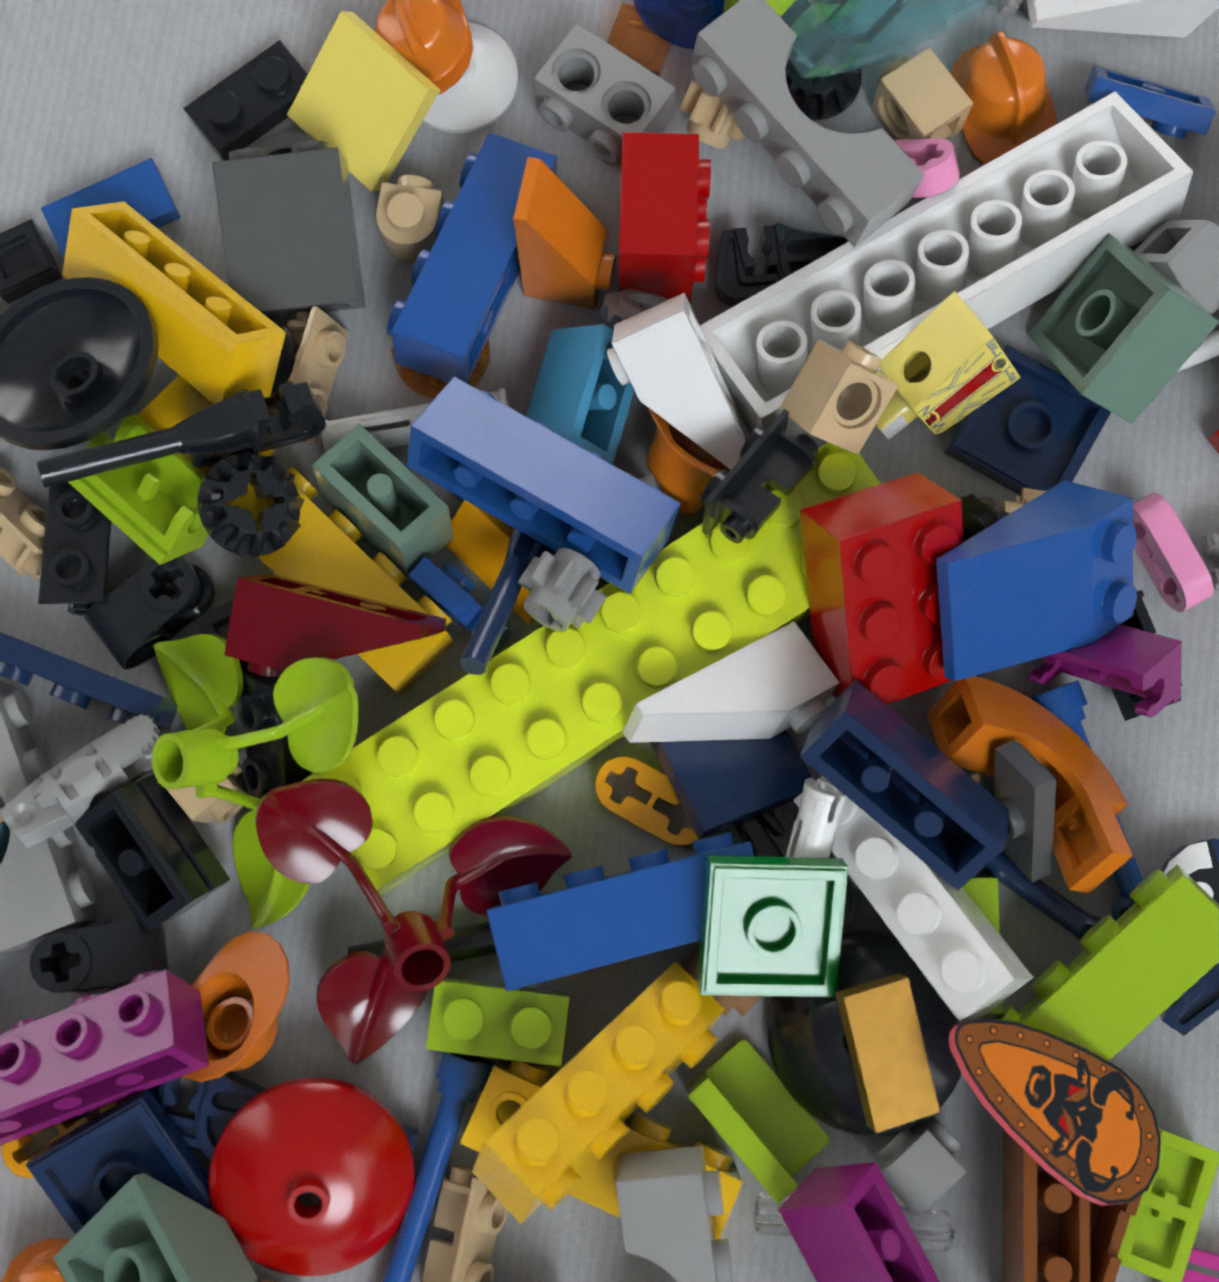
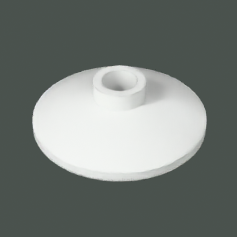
M468 22L474 48L469 67L458 83L444 93L437 95L422 121L438 131L451 134H466L485 129L498 121L508 111L515 99L519 77L514 54L500 35L477 23Z

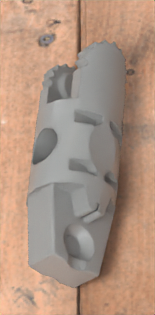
M140 714L132 719H127L126 723L120 724L102 737L96 738L40 775L0 810V815L18 841L28 849L75 825L82 815L110 793L137 781L150 772L153 768L152 751L160 732L154 719L150 718L148 714L146 716Z

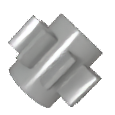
M568 548L558 549L554 556L547 551H544L541 558L534 556L518 581L521 586L530 591L523 603L524 609L542 625L559 632L566 631L570 624L578 628L583 621L590 624L606 599V596L595 590L599 583L598 579L601 576L599 569L588 558Z

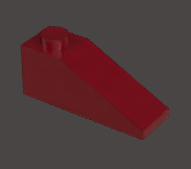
M271 573L239 577L236 582L224 655L247 661V670L252 673L268 677H280L290 665L302 659L320 657L334 660L442 633L445 629L446 619Z

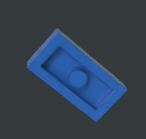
M1093 65L1085 86L1088 102L1095 103L1116 92L1140 117L1153 120L1151 124L1152 129L1176 138H1186L1188 131L1206 135L1216 113L1214 106L1207 97Z

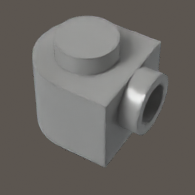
M933 1115L924 1124L920 1123L910 1130L907 1129L887 1135L875 1150L881 1158L877 1165L889 1188L913 1214L921 1213L933 1205L967 1172L953 1157L962 1146Z

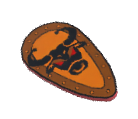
M986 1018L967 1020L953 1026L949 1034V1046L963 1077L987 1111L1044 1170L1077 1196L1099 1205L1130 1203L1149 1189L1159 1169L1161 1138L1155 1113L1142 1089L1121 1068L1088 1049L1045 1031L1017 1022Z

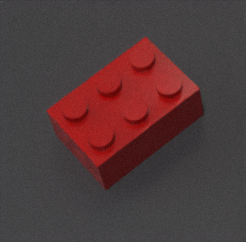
M919 472L801 509L800 518L813 646L840 682L832 695L837 699L855 680H858L887 705L953 681L945 678L936 559L963 543L961 499Z

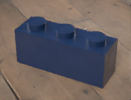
M855 680L812 723L800 757L957 891L1006 848L1009 809L858 680Z

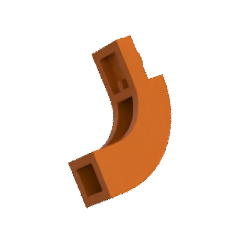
M973 676L956 681L926 713L938 749L960 768L977 771L995 779V748L1016 740L1056 778L1052 850L1069 890L1090 893L1133 856L1116 818V815L1128 805L1119 786L1092 749L1069 726L1042 705L1010 687Z

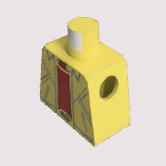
M955 291L882 359L883 361L879 368L885 376L899 386L876 426L890 440L919 417L935 435L940 434L1021 378L992 334Z

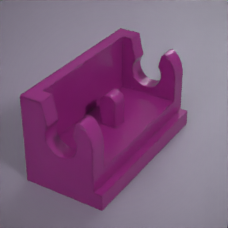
M1120 624L1093 644L1045 656L1041 666L1035 668L1030 673L1029 680L1040 684H1047L1062 672L1144 697L1145 699L1140 701L1135 707V713L1154 717L1169 703L1175 704L1181 698L1182 641Z

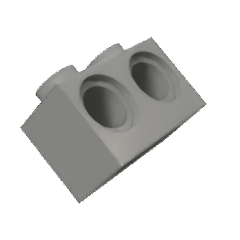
M577 23L534 77L536 108L541 117L553 128L562 132L569 129L587 141L592 152L610 164H615L616 162L622 164V132L663 133L674 118L676 87ZM574 82L584 83L589 86L582 91H571L565 88ZM621 114H630L639 120L631 124H622L615 121L614 118Z

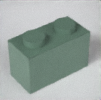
M360 424L312 464L323 499L343 514L408 579V575L424 557L430 560L452 540L454 535L449 506Z

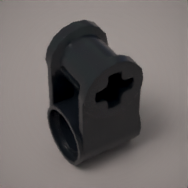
M181 557L161 565L154 559H151L118 588L106 593L105 603H94L85 613L84 619L124 670H130L156 656L153 648L154 644L171 640L208 610L215 596L214 583L204 569L188 563ZM177 577H181L178 587L182 593L178 598H173L172 596L177 592L173 581Z
M136 915L102 922V925L61 931L45 936L36 944L30 958V971L34 981L41 988L51 993L85 992L107 987L109 989H117L130 984L132 979L141 973L156 970L169 971L164 925L148 934ZM71 953H79L80 966L69 969V972L61 971L60 959L68 958Z

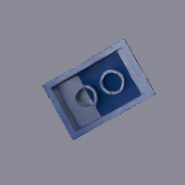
M1064 480L937 558L945 678L958 681L1093 644L1132 617L1137 601V591L1133 586V551L1137 541L1136 529L1133 526V498Z

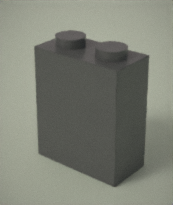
M303 141L291 146L292 153L267 156V150L262 148H243L231 151L229 153L230 160L212 162L230 288L261 313L273 318L296 316L298 311L310 313L312 306L319 307L323 312L366 308L347 161L338 147L329 148L328 142Z

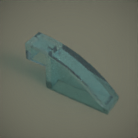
M795 0L781 18L797 35L789 59L801 77L805 79L849 72L893 57L946 32L997 0Z

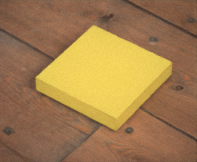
M341 11L287 116L310 137L317 141L328 142L329 148L338 147L347 161L348 171L371 192L380 191L381 183H387L439 94L440 89L354 12Z

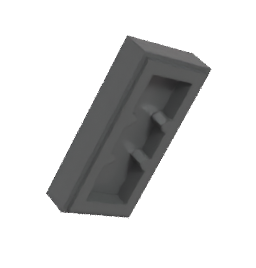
M1013 740L995 748L994 797L1009 809L1007 844L1002 852L1033 883L1051 875L1056 778L1016 740Z

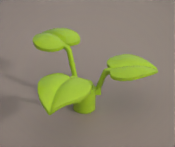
M197 634L178 640L158 642L153 645L171 698L177 704L176 709L187 730L164 734L157 739L152 751L153 772L158 782L166 789L174 790L196 787V796L200 799L215 797L254 809L246 813L235 827L233 857L240 885L249 904L251 929L266 927L291 913L306 895L310 884L286 878L269 863L264 855L255 825L256 810L261 798L220 786L218 783L223 782L228 775L235 771L239 758L238 748L277 740L287 735L292 757L302 768L318 773L331 771L339 767L350 755L357 735L358 697L353 689V678L341 663L329 658L317 657L297 661L280 675L274 687V704L283 723L272 728L229 737L224 734L227 726L235 721V715L231 708L239 702L242 696L243 674L239 659L224 655L227 640L216 634Z

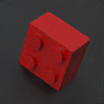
M622 132L619 292L624 289H633L656 294L666 299H671L685 293L691 304L693 282H705L706 258H708L710 238V219H706L707 198L710 196L711 159H699V134Z

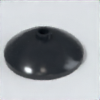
M91 277L71 278L53 282L30 292L0 315V438L15 446L31 450L63 449L86 442L102 434L118 423L135 406L152 379L159 350L158 334L153 318L135 294L120 284L109 280Z
M875 931L842 933L837 992L897 973L909 978L940 1108L952 1094L962 1074L949 1046L950 1031L953 1026L960 1022L894 935ZM807 996L771 997L767 1017V1039L772 1062L787 1091L813 1117L838 1130L868 1136L902 1132L930 1117L927 1116L879 1133L871 1130L866 1123L837 998Z

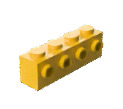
M116 202L72 209L62 272L66 279L81 277L105 279L120 284L135 294L146 307L155 323L159 343L158 357L199 391L210 403L220 402L244 389H248V392L261 389L264 398L270 397L286 335L284 330L127 203Z
M675 961L484 1142L472 1173L520 1224L542 1203L551 1211L570 1193L581 1179L575 1170L591 1154L601 1161L628 1132L629 1128L623 1122L638 1107L646 1114L650 1112L675 1084L669 1076L683 1062L690 1068H693L710 1051L719 1039L711 1030L725 1008L711 995H701L697 981Z
M498 1060L491 1071L460 1144L480 1153L484 1142L547 1083L550 1071L536 1063L512 1060L510 1064ZM635 1112L632 1121L626 1119L623 1122L629 1128L628 1132L601 1161L591 1154L575 1170L581 1179L570 1191L569 1195L620 1218L615 1183L620 1154L686 1147L669 1139L672 1131L671 1127L640 1112ZM696 1140L694 1146H703L706 1171L719 1170L724 1215L712 1216L715 1239H720L743 1180L738 1170L730 1167L733 1156L713 1145Z

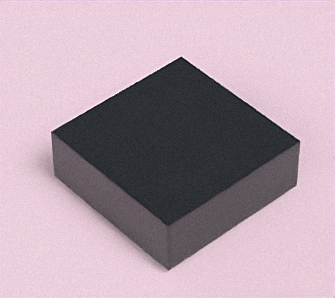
M32 219L0 233V296L8 304L38 288L63 278L40 228Z

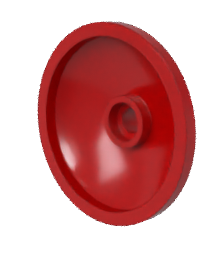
M313 1077L286 1081L272 1086L251 1098L232 1116L225 1126L214 1150L209 1172V1194L214 1213L227 1221L245 1256L259 1265L276 1272L294 1276L313 1277L338 1273L359 1265L375 1255L391 1240L399 1229L414 1189L415 1169L412 1147L396 1115L386 1104L365 1089L351 1083L330 1078ZM312 1192L318 1195L321 1201L316 1205L307 1206L302 1204L297 1197L302 1193Z

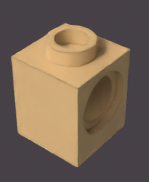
M929 47L911 60L906 56L895 60L881 73L878 78L879 85L871 111L894 140L927 138L950 140L961 132L973 102Z
M818 339L780 409L789 411V417L810 435L858 455L899 385L877 370L883 360L864 347L847 341L845 347L841 350Z

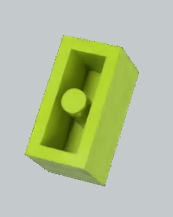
M446 977L439 985L434 987L426 1050L562 1066L572 993L528 987L506 991L504 984Z

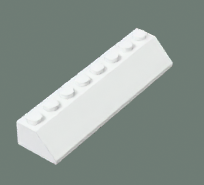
M1113 92L962 177L947 191L927 197L891 217L855 248L850 242L845 243L705 322L700 327L751 434L759 425L768 428L781 413L780 406L818 339L843 350L847 341H851L883 359L954 291L986 329H989L1071 282L1108 234H1111L1130 248L1148 238L1165 220H1179L1193 170L1116 92ZM788 417L787 433L795 438L798 434L808 433Z

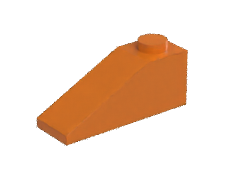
M527 157L513 217L524 296L595 310L599 289L610 291L616 265V254L607 252V228L541 159Z

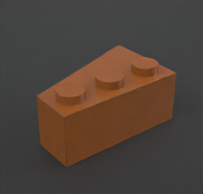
M1003 1129V1282H1115L1122 1261L1118 1258L1120 1247L1130 1216H1136L1142 1194L1130 1203L1099 1205L1079 1197L1044 1170ZM1158 1129L1161 1137L1162 1130Z

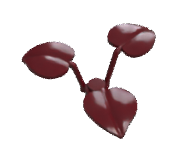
M321 778L274 788L260 799L256 810L255 825L260 846L269 863L286 878L300 883L316 884L326 880L341 861L356 880L381 921L385 932L383 939L385 950L381 957L368 951L350 953L330 966L321 977L317 986L316 1001L321 1018L338 1040L347 1058L353 1065L362 1062L396 1035L419 1009L425 999L427 990L439 985L448 975L451 961L443 941L454 935L451 920L457 891L459 890L460 898L469 910L488 916L486 910L490 907L501 905L498 892L535 882L538 883L539 891H541L555 871L572 858L569 848L558 836L538 823L519 817L494 816L475 822L464 829L452 841L449 847V859L458 874L450 877L445 883L438 921H434L430 916L417 911H405L393 916L359 860L351 853V851L359 848L366 842L372 831L373 824L371 808L359 790L340 780Z

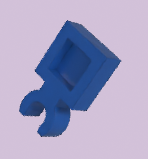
M424 557L408 575L411 582L419 592L429 597L445 614L472 634L483 610V607L469 594L475 585L448 561L439 569L428 558ZM506 626L498 641L494 654L511 636V634L508 632L509 628Z

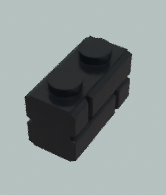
M155 774L115 790L76 821V828L89 847H93L95 856L148 934L187 912L230 880L185 811L168 790L158 782Z

